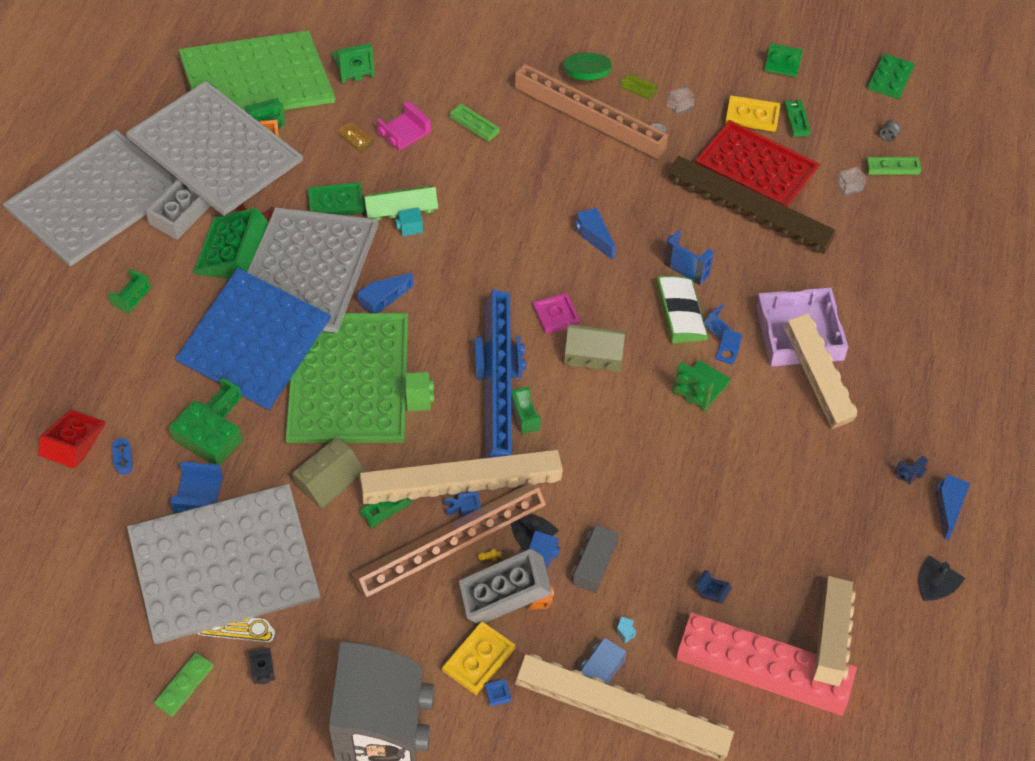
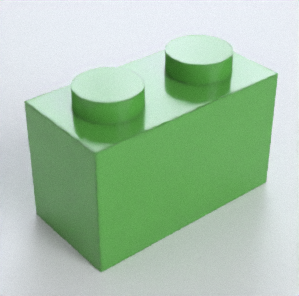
M429 372L406 373L407 411L431 410L430 403H434L433 380H429Z

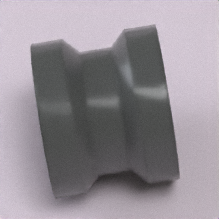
M888 120L880 131L881 138L887 142L894 141L901 131L900 124L894 120Z

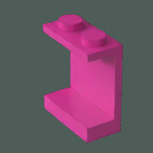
M408 101L404 103V114L393 121L385 124L380 118L377 119V132L392 147L394 146L400 151L430 133L431 122L426 115Z

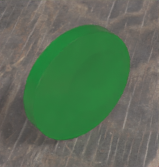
M578 53L564 60L563 70L566 75L575 79L596 80L604 78L611 73L612 62L608 57L601 54Z

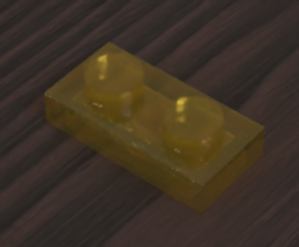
M352 121L338 129V134L360 153L374 145V139Z

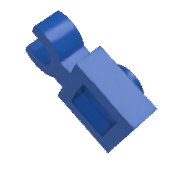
M478 491L458 494L457 500L454 498L445 499V506H453L446 508L447 515H453L457 511H461V515H467L481 508Z

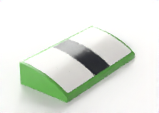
M679 276L657 277L656 287L671 344L708 340L707 330L692 279Z

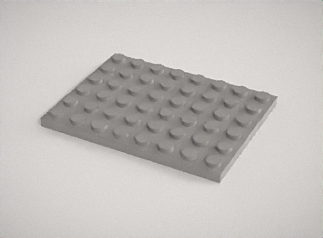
M207 81L126 132L129 140L223 216L303 161V156Z
M115 130L3 203L6 211L71 267L144 217L146 210L177 179L119 131Z
M275 208L247 273L330 314L331 319L323 331L338 333L378 228V219Z
M289 484L127 526L155 645L321 599Z

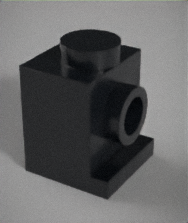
M270 648L249 651L253 683L263 685L274 681L275 673Z

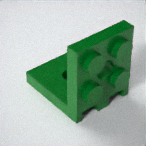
M371 43L332 52L342 84L345 83L346 79L350 78L358 81L362 80L361 76L371 75V78L375 77Z
M701 360L693 367L681 362L677 366L673 393L675 395L677 393L683 395L688 403L699 405L702 407L701 411L705 413L730 384L731 378Z

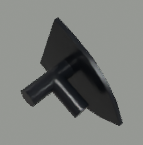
M528 514L511 523L513 535L517 543L525 551L529 550L535 531L554 536L559 531L552 523L535 514Z
M929 556L920 570L918 580L919 591L923 601L938 600L951 595L960 587L965 577L950 569V565L947 562L941 563Z

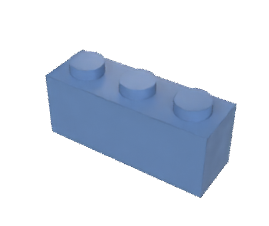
M604 638L601 644L597 643L591 652L593 655L589 660H584L580 670L584 674L583 676L591 679L592 677L602 679L604 684L608 685L624 663L626 651Z

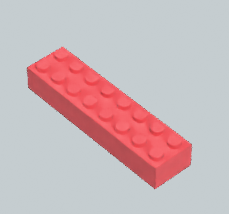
M692 612L676 659L841 716L848 704L857 667L846 664L849 666L846 679L842 678L840 687L813 680L816 662L815 653Z

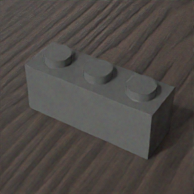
M598 525L595 526L593 532L590 531L586 539L587 547L586 549H581L579 555L580 563L579 565L575 564L571 576L574 577V586L597 593L618 544L619 533Z

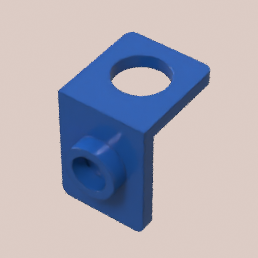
M723 304L711 312L704 322V325L720 340H722L724 329H731L718 317L724 308Z
M724 329L716 360L731 365L734 364L740 349L741 333ZM729 351L732 353V357L725 358L722 356V352Z

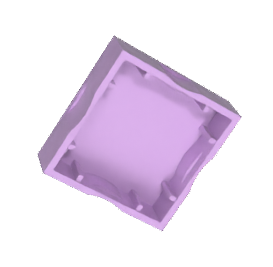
M832 288L758 294L756 311L770 367L801 364L784 326L788 320L808 313L811 319L815 320L816 330L823 337L826 351L831 354L833 361H843L845 359L848 344L843 327L838 319Z

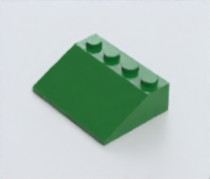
M257 208L213 217L193 273L230 279L237 268L248 272L268 223L267 219Z

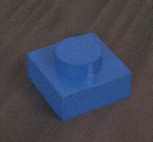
M506 679L485 684L490 707L511 702Z

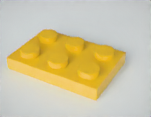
M730 95L725 124L731 120L743 127L776 132L780 103Z
M481 622L442 667V671L477 695L515 650L516 645L484 622Z

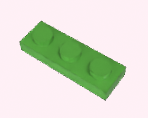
M460 104L450 112L451 119L488 142L500 133L498 126L463 104Z
M867 157L866 159L868 175H920L921 173L919 157Z
M195 653L154 702L155 707L173 717L212 670L213 664Z

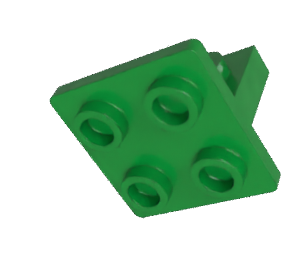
M770 43L765 71L797 77L803 49Z
M278 98L245 106L246 112L258 122L277 120L278 129L285 126L284 106Z

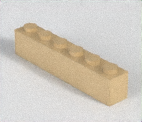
M808 313L788 320L784 329L830 427L834 429L852 422L857 417V408L851 403L848 389L843 386L840 380V373L832 363V356L826 351L824 339L816 330V322L813 318L811 319Z
M828 576L823 591L813 680L839 687L842 678L846 679L849 671V666L846 663L849 661L850 650H847V648L850 647L852 635L848 633L851 632L853 620H850V618L853 616L854 606L851 603L853 604L856 591H852L853 582Z

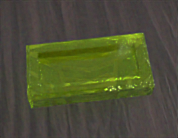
M628 74L620 87L648 100L658 90L657 85L632 74Z

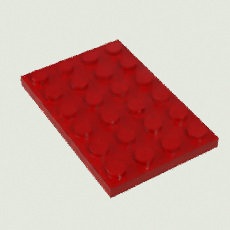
M731 120L695 160L696 164L787 207L790 206L820 166L819 163Z

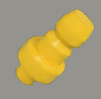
M496 549L478 554L479 560L482 561L486 559L497 561V558L502 557V552H497Z

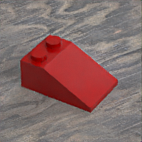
M70 409L40 435L38 456L63 464L66 467L75 468L85 459L104 428L106 421Z

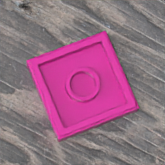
M567 293L535 301L532 304L545 334L568 328V324H580V318Z

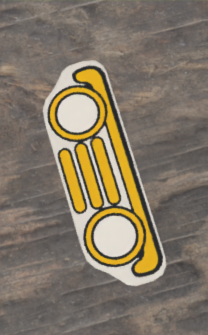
M250 618L199 632L198 634L270 642L274 638L275 630L265 619Z

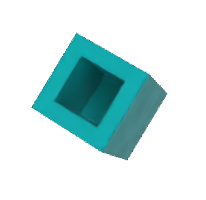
M419 208L398 211L396 227L397 230H401L402 236L423 233V220Z

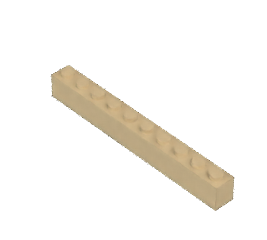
M558 450L364 472L360 473V486L363 504H377L386 501L396 502L406 498L413 500L427 496L455 495L461 492H475L486 489L496 490L503 487L514 488L529 483L533 485L544 482L554 483L561 481L563 468Z
M530 654V656L525 655L515 682L518 686L723 761L728 755L734 731L729 730V727L726 725L709 723L708 719L702 716H690L683 709H672L666 707L664 702L647 700L640 693H628L621 686H610L604 684L602 679L585 677L578 670H566L559 663L542 661L540 656Z

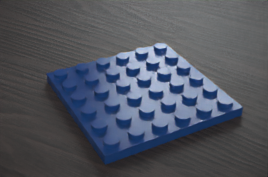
M237 268L175 360L219 385L220 379L222 377L240 387L242 397L269 411L331 319V316L327 312Z

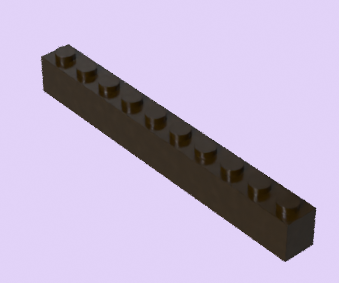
M679 155L668 171L669 180L674 185H681L691 193L696 192L706 200L711 199L720 207H727L737 215L742 214L751 222H758L768 230L773 229L785 238L790 237L797 244L806 245L816 253L821 252L825 254L835 237V229Z

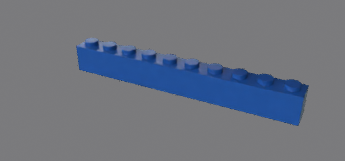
M493 289L485 301V458L510 456L512 454L510 293Z

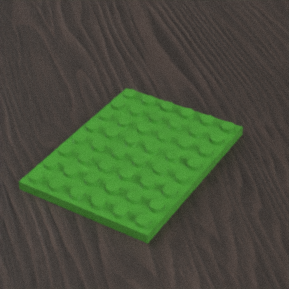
M309 30L179 49V56L191 90L207 81L245 112V106L278 98L280 103H283L284 110L335 103V95Z
M345 313L338 333L321 332L291 377L286 443H330L336 437L344 443H405L408 313Z

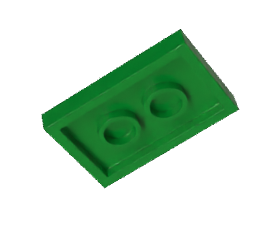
M884 53L869 83L868 90L900 100L913 72L915 63Z
M361 182L308 187L310 212L336 215L365 213Z

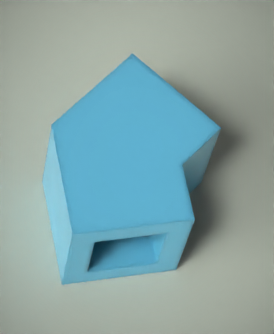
M621 617L617 628V635L625 644L635 637L636 630L633 628L634 620Z

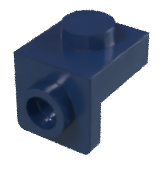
M921 456L911 467L900 461L894 473L899 479L910 485L917 477L922 478L927 471L925 467L928 460Z
M704 570L695 584L701 598L721 604L732 589L729 582L712 578L707 570Z

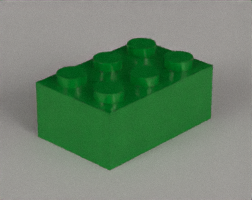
M195 400L169 426L173 441L205 461L216 465H221L243 441L240 427Z

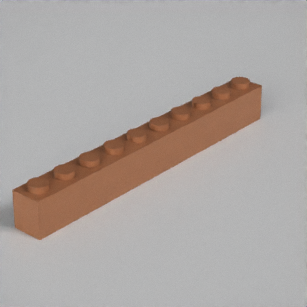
M526 64L515 73L516 89L656 159L666 150L668 134Z
M529 483L351 573L359 592L368 597L545 506L540 488Z

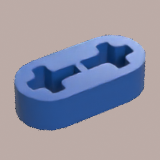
M120 438L112 444L113 464L118 474L126 475L133 470L132 449L127 439ZM121 446H124V453H120ZM122 460L126 462L125 467H121Z

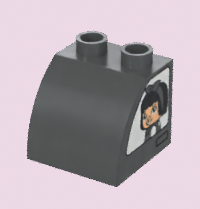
M340 642L329 721L335 761H416L417 751L428 752L430 725L420 724L421 710L433 709L434 683H424L423 666L408 657L386 649L364 644Z

